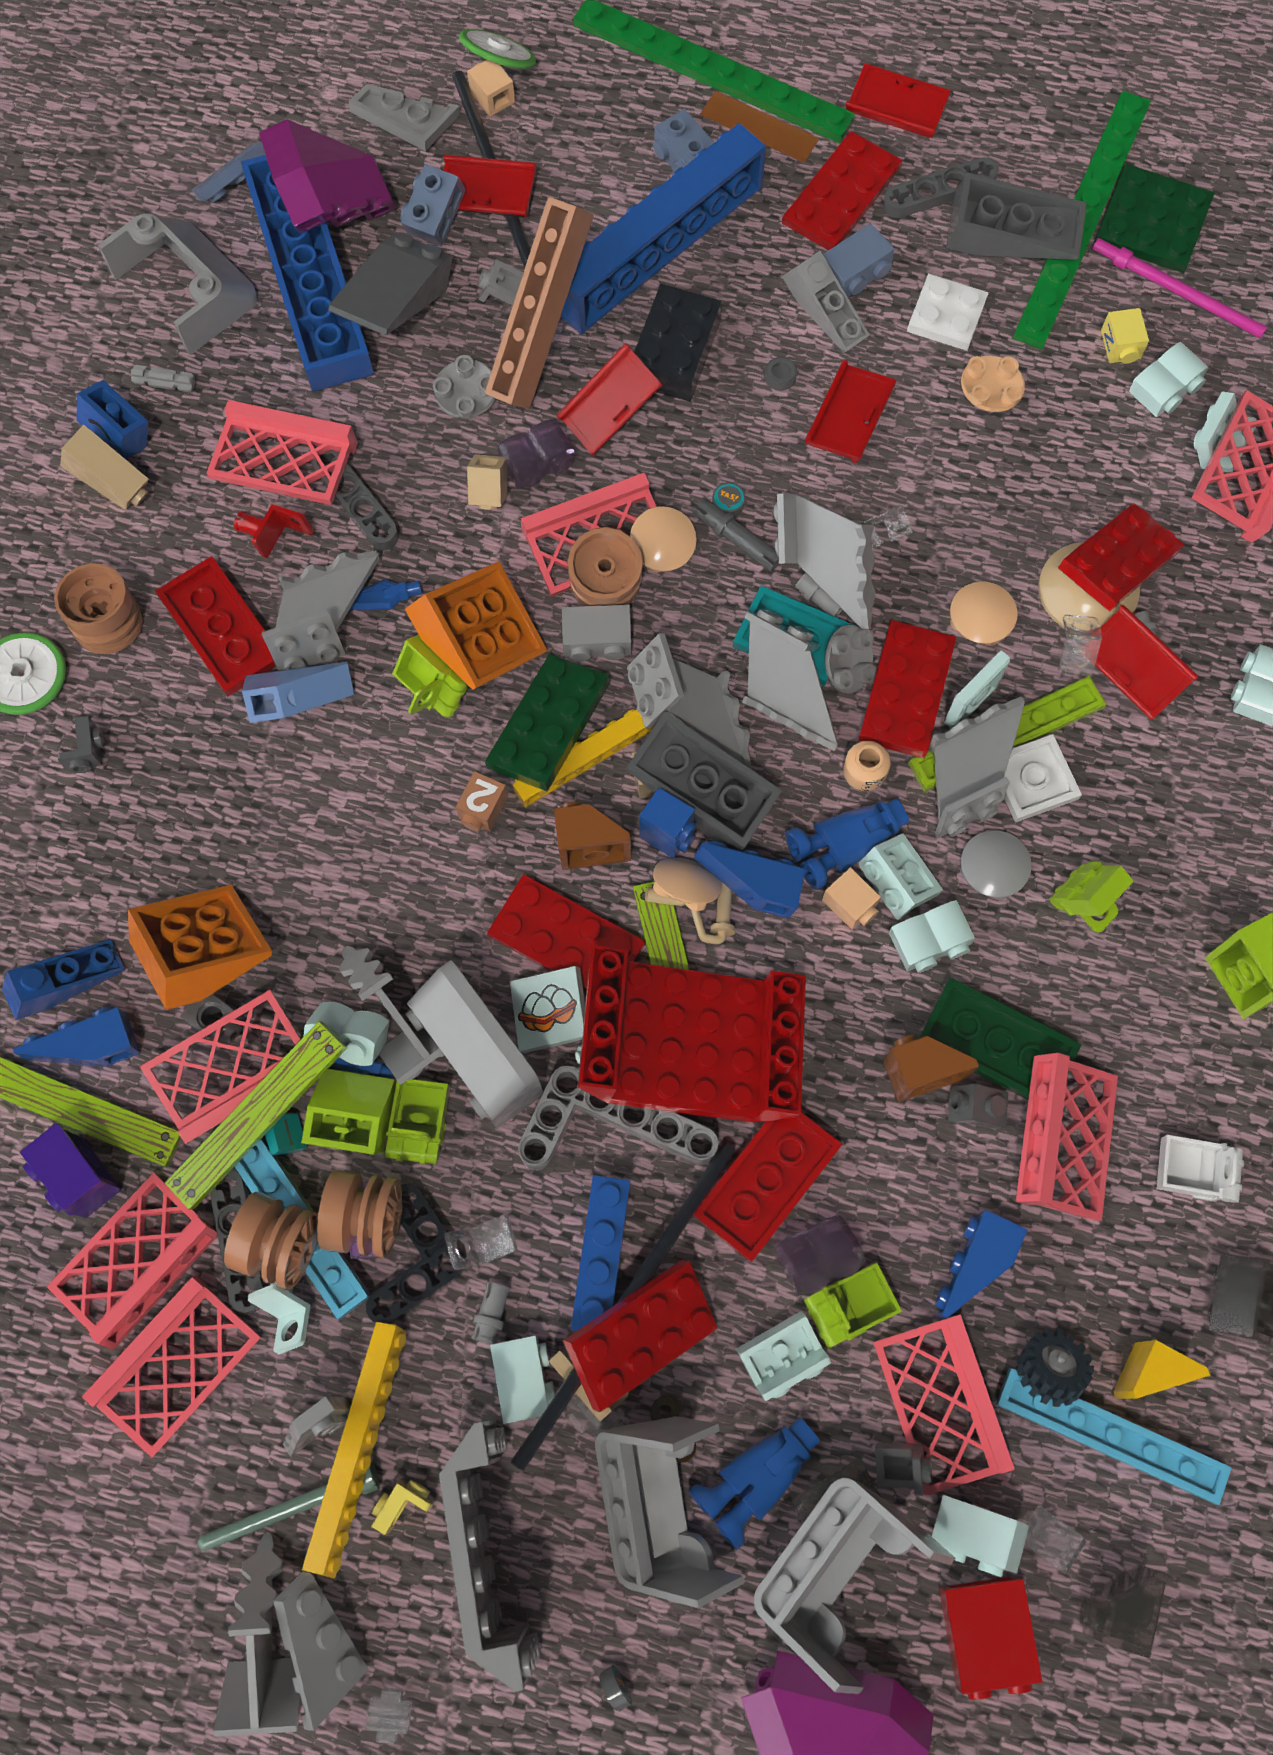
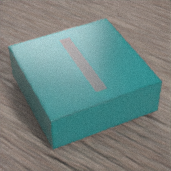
M297 1113L283 1115L265 1134L271 1156L297 1153L307 1148L306 1144L301 1143L303 1131Z

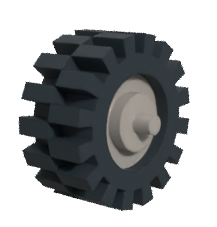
M1045 1329L1042 1334L1040 1331L1035 1333L1020 1353L1016 1363L1019 1364L1016 1369L1017 1375L1024 1376L1020 1381L1023 1387L1028 1385L1032 1387L1029 1394L1033 1398L1038 1393L1042 1396L1041 1403L1047 1405L1051 1399L1053 1407H1060L1062 1403L1066 1407L1071 1405L1073 1401L1076 1402L1092 1381L1093 1377L1091 1375L1094 1373V1366L1089 1364L1093 1359L1090 1354L1083 1355L1086 1347L1082 1342L1076 1346L1073 1343L1076 1337L1070 1334L1066 1339L1063 1337L1064 1331L1057 1329L1053 1335L1051 1329Z

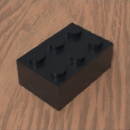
M660 283L634 351L663 384L656 392L685 401H692L720 325L721 300Z

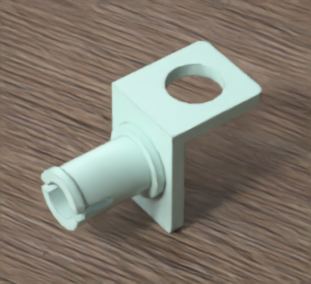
M274 1282L267 1287L250 1293L248 1301L278 1318L273 1351L277 1354H282L305 1343L311 1305L292 1294L293 1288L284 1289L278 1287L277 1283ZM297 1322L298 1328L295 1335L286 1341L285 1335L288 1328Z

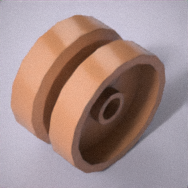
M608 527L591 529L576 540L570 549L567 565L570 589L578 603L583 606L630 605L639 593L643 567L641 552L634 540L621 530Z

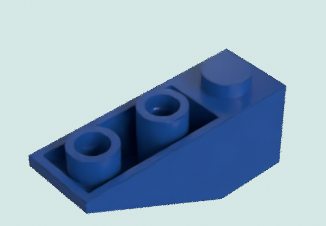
M715 841L702 842L696 851L694 859L754 910L789 919L798 909L805 872L804 868L797 867L793 862L785 859L774 861L762 858L755 851L744 850L739 852L728 849L725 844Z
M110 939L9 970L6 973L2 991L15 1020L49 1010L124 972L125 967Z
M112 1006L96 1010L92 1014L93 1017L81 1022L79 1020L65 1022L58 1027V1031L48 1035L37 1034L30 1036L23 1041V1045L13 1048L14 1054L29 1061L108 1067L140 1054L128 1015L120 1008Z
M987 1210L979 1213L978 1217L972 1215L963 1234L964 1237L968 1238L964 1251L957 1250L949 1267V1271L954 1273L949 1287L943 1285L936 1298L934 1306L940 1308L936 1317L941 1320L948 1318L1014 1265L1028 1229Z

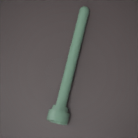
M372 1461L365 1473L363 1495L380 1489L379 1478ZM327 1485L206 1533L198 1539V1547L203 1551L210 1550L322 1504Z

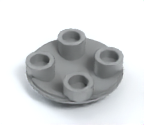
M469 355L457 357L454 362L448 364L440 371L433 382L434 396L437 404L445 413L456 418L467 419L483 414L492 406L496 399L484 394L492 370L486 364L473 360Z
M845 625L832 635L828 643L825 657L827 675L834 688L842 693H855L865 683L870 684L875 680L876 668L873 665L872 649L874 638L870 630L861 629L855 625Z
M990 830L977 834L966 844L961 856L960 872L962 877L977 892L988 897L1005 899L1017 893L1027 883L1031 874V858L1027 848L1017 837L1004 831Z

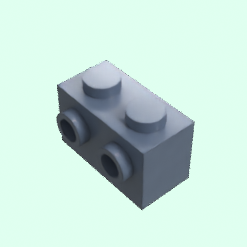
M685 108L654 127V151L661 160L665 159L668 162L673 173L678 168L685 167L695 159L702 149H707L715 143Z
M424 164L422 172L418 173L414 179L413 193L409 203H405L401 211L400 223L408 234L437 246H443L466 191L460 178Z
M870 223L825 252L823 256L845 294L849 297L850 295L859 294L874 279H881L888 274L892 267L895 249Z

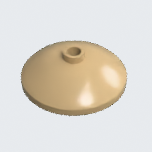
M1078 542L1059 549L1047 560L1039 577V597L1048 615L1060 626L1078 634L1094 635L1119 610L1120 605L1124 604L1132 613L1135 611L1139 601L1140 586L1109 612L1058 569L1063 559L1084 543Z

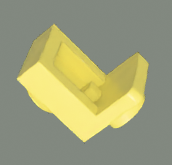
M410 1480L408 1485L403 1482L397 1483L390 1495L384 1493L372 1511V1514L377 1518L371 1527L383 1535L390 1533L408 1501L426 1512L429 1511L434 1504L432 1500L427 1498L430 1491L413 1480Z

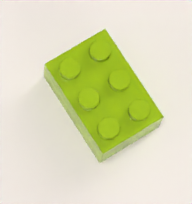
M1273 912L1238 930L1205 957L1243 1020L1273 1004Z

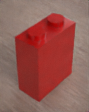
M1014 1575L939 1586L955 1686L962 1695L968 1694V1699L981 1700L992 1697V1690L1005 1688L1008 1689L1009 1694H1022L1031 1692L1032 1684L1043 1683L1023 1578Z

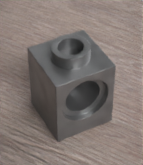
M211 994L202 1001L189 1004L180 1017L200 1031L208 1026L209 1018L213 1014L221 1012L224 1017L234 1010ZM239 1016V1017L236 1018V1019L244 1020V1018H243L242 1016ZM229 1022L222 1026L218 1041L231 1043L241 1032L242 1025ZM216 1030L206 1037L214 1040Z

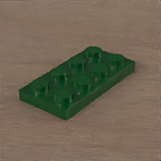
M549 654L485 760L487 769L548 792L610 685L609 675Z
M951 977L948 979L918 1038L928 1036L976 1059L979 1065L974 1071L976 1074L1029 1100L1034 1056L1060 1053L1070 1056L1069 1060L1074 1062L1082 1044Z

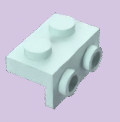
M1221 392L1216 404L1210 406L1207 421L1202 430H1198L1195 435L1194 449L1197 450L1202 469L1206 468L1237 405L1235 393ZM1248 417L1249 422L1257 420L1256 418ZM1243 431L1233 432L1232 436L1236 448L1247 446ZM1230 456L1220 459L1223 472L1231 473L1234 471Z
M802 1311L736 1348L752 1382L765 1401L785 1395L790 1390V1387L804 1379H810L819 1375L824 1367L831 1364L828 1354L821 1347L807 1317Z

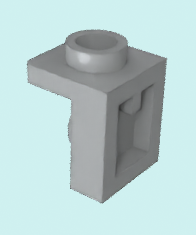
M496 259L489 270L484 268L477 282V286L481 288L478 300L485 302L487 297L492 295L513 305L524 272Z

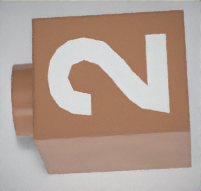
M474 771L456 805V811L459 819H461V823L474 831H480L482 828L490 832L508 798L506 785Z

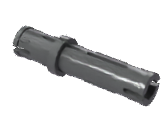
M703 497L697 503L701 508L697 509L695 507L692 515L713 528L715 535L719 538L724 536L770 572L776 569L779 565L776 563L779 561V557L774 548L735 521L733 514L729 512L727 514L709 502L707 498Z

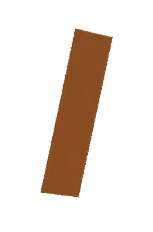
M716 90L699 114L729 129L740 123L766 146L803 163L820 139Z

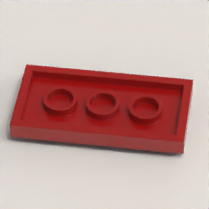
M850 131L782 217V224L826 250L832 249L844 241L900 170L903 160Z
M1133 503L1066 556L1058 566V569L1110 612L1175 557L1185 544L1177 539L1171 531L1165 529L1154 520L1146 510Z
M210 556L155 590L163 605L227 697L243 688L246 676L267 673L276 667L262 636V633L266 631L213 556Z
M894 620L890 621L859 735V742L873 741L889 750L923 759L926 758L957 637Z
M524 874L487 932L488 937L551 972L573 966L579 967L583 990L586 992L592 945L627 949V961L636 962L645 946L644 940Z
M802 1112L799 1117L766 1121L707 1195L693 1217L752 1263L843 1144Z
M681 1260L564 1339L563 1342L592 1409L602 1412L718 1328L690 1261Z

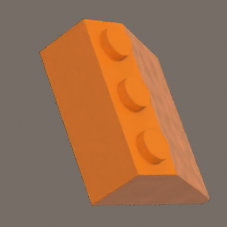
M499 561L431 591L405 608L421 640L472 690L548 651Z
M232 885L128 909L129 942L166 1010L204 1000L272 956L270 946Z

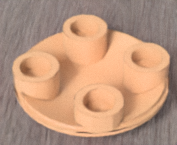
M998 356L972 357L961 376L962 390L967 399L976 407L989 412H1003L1015 407L1023 397L1025 382L1018 369V361L1010 356L1003 358Z
M651 508L643 512L635 520L631 528L630 537L640 549L642 564L653 573L680 568L689 561L695 551L696 532L694 526L685 514L674 508Z
M974 582L964 586L955 594L950 606V624L952 628L966 639L988 646L996 645L1000 640L1007 637L1015 627L1018 616L1017 606L1012 596L1001 586L990 582Z
M664 859L657 863L653 871L655 881L653 890L656 894L663 897L670 896L675 900L684 902L688 908L695 911L704 910L707 903L716 900L722 891L721 881L699 862L690 859Z

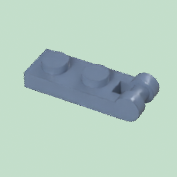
M262 142L252 143L193 188L192 192L199 201H207L209 199L212 203L226 193L224 187L231 181L237 184L244 180L245 175L241 161L265 155Z

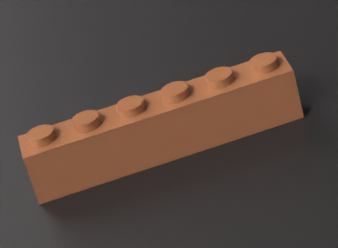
M548 196L484 394L511 405L530 409L594 217L593 214Z

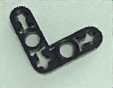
M411 1184L401 1185L402 1194L405 1192L409 1196L416 1194L417 1198L413 1201V1205L420 1214L425 1208L428 1214L418 1217L409 1226L407 1220L414 1217L404 1207L402 1208L401 1225L423 1259L375 1291L368 1298L366 1313L374 1323H394L457 1280L465 1268L463 1255L426 1197L416 1186ZM426 1222L434 1223L438 1229V1235L431 1243H422L417 1237L418 1228ZM445 1254L449 1258L455 1256L457 1258V1261L453 1264L455 1271L449 1274L444 1270L435 1275L440 1280V1283L434 1286L431 1276L423 1268L429 1264L430 1269L433 1271L442 1264L440 1260L442 1255ZM413 1275H420L426 1281V1289L418 1297L410 1296L405 1289L407 1280ZM397 1286L400 1295L408 1302V1305L402 1308L401 1302L397 1301L390 1306L391 1315L386 1318L383 1314L376 1316L374 1311L379 1307L376 1301L379 1298L389 1301L397 1296L391 1291Z

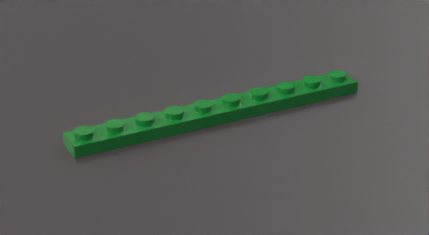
M585 0L573 17V24L576 28L841 144L854 122L855 113L597 0Z
M1122 90L1074 200L1087 203L1080 256L1077 260L1047 259L1013 336L1014 340L1043 350L1151 100Z

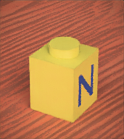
M1135 308L1108 312L1101 333L1109 363L1122 362L1128 364L1141 359L1149 342L1141 309Z

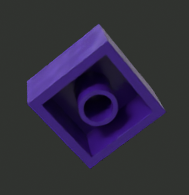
M55 1123L20 1151V1154L26 1160V1163L23 1165L24 1170L36 1183L39 1181L43 1183L48 1190L44 1196L57 1212L63 1210L70 1216L74 1214L87 1218L122 1190L82 1135L59 1123Z

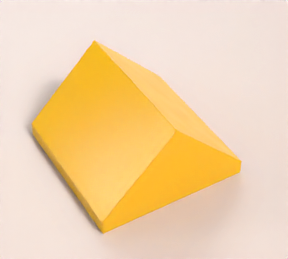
M1157 1340L1135 1342L1113 1392L1116 1399H1137L1210 1376L1207 1367Z

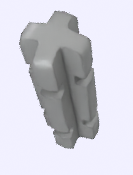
M135 365L131 369V381L136 385L146 386V383H148L150 387L175 390V387H177L179 391L189 393L195 388V376L192 373L181 371V374H178L175 370L151 367V370H149L147 366Z

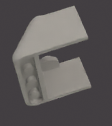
M154 214L138 215L98 244V247L111 275L116 280L164 244L197 275L189 285L190 294L197 305L173 322L186 352L192 355L256 305V290L254 285L191 222Z
M450 960L438 968L407 1002L410 1010L405 1015L417 1031L424 1027L473 1094L474 1098L469 1103L481 1119L488 1116L495 1128L498 1129L542 1096L543 1090L540 1081L524 1056L454 962Z
M670 1417L613 1427L597 1435L595 1450L613 1564L619 1581L627 1589L700 1608L744 1584L743 1575L715 1569L713 1551L710 1544L702 1536L688 1532L676 1458L688 1456L692 1453L695 1442L719 1432V1423L683 1417Z
M848 1478L838 1479L830 1485L757 1587L754 1595V1607L760 1618L834 1692L860 1694L864 1686L835 1659V1656L845 1642L846 1630L841 1618L830 1609L832 1604L876 1543L883 1550L894 1555L905 1554L915 1546L931 1560L951 1565L956 1558L908 1515L863 1484Z

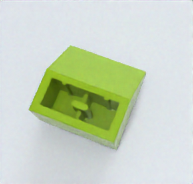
M327 1069L319 1078L307 1106L301 1143L371 1155L384 1153L387 1139L385 1134L388 1132L396 1079Z

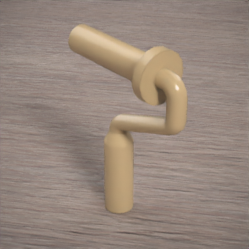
M722 882V891L717 900L716 923L712 924L710 932L713 935L706 934L700 912L691 909L698 936L705 943L721 944L726 940V936L735 934V927L730 924L732 890ZM647 887L645 901L681 907L686 905L684 902L675 900L670 896L663 897L656 894L653 888Z

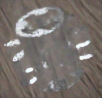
M384 1688L381 1691V1698L371 1697L367 1712L366 1730L377 1731L375 1742L395 1744L398 1734H408L412 1714V1701L402 1700L403 1689Z

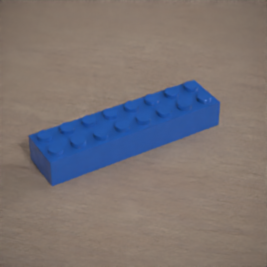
M738 123L730 131L723 132L710 147L702 149L695 159L685 167L678 168L664 184L653 188L649 195L639 204L632 205L619 220L607 225L602 233L593 241L586 242L561 317L582 335L759 191L763 184L766 145L743 125Z
M266 155L241 161L312 392L374 375L360 325L328 311L329 304L343 289L346 282L327 223L325 222L300 234L294 227L275 185Z

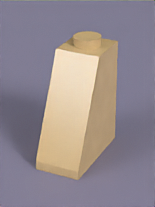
M84 424L62 447L60 466L124 510L131 503L138 506L148 494V491L145 489L148 478Z

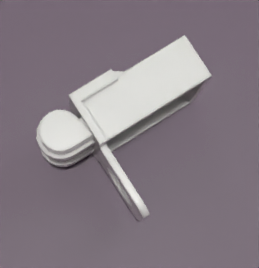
M1166 1135L1161 1138L1156 1189L1192 1195V1198L1213 1202L1222 1200L1237 1203L1242 1191L1243 1150L1229 1147L1227 1143L1218 1144Z

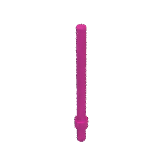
M1098 238L1092 250L1113 260V265L1120 269H1130L1259 339L1267 329L1265 325L1134 257V252L1123 246L1119 249Z

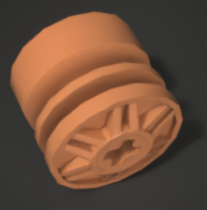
M90 563L74 568L65 574L58 583L54 595L56 610L84 649L96 654L115 653L132 644L139 635L143 623L141 609L124 579L115 569L105 564Z
M341 1170L332 1171L326 1181L319 1208L317 1224L319 1248L325 1251L348 1253L357 1237V1247L360 1255L368 1256L373 1250L375 1257L386 1259L394 1246L402 1218L401 1181L398 1178L388 1177L383 1183L379 1175H373L364 1190L361 1174Z
M260 1192L252 1193L240 1207L228 1234L224 1251L226 1267L247 1276H255L261 1271L264 1282H276L278 1287L292 1289L305 1273L315 1250L319 1213L308 1209L302 1211L301 1206L293 1204L284 1210L282 1200Z

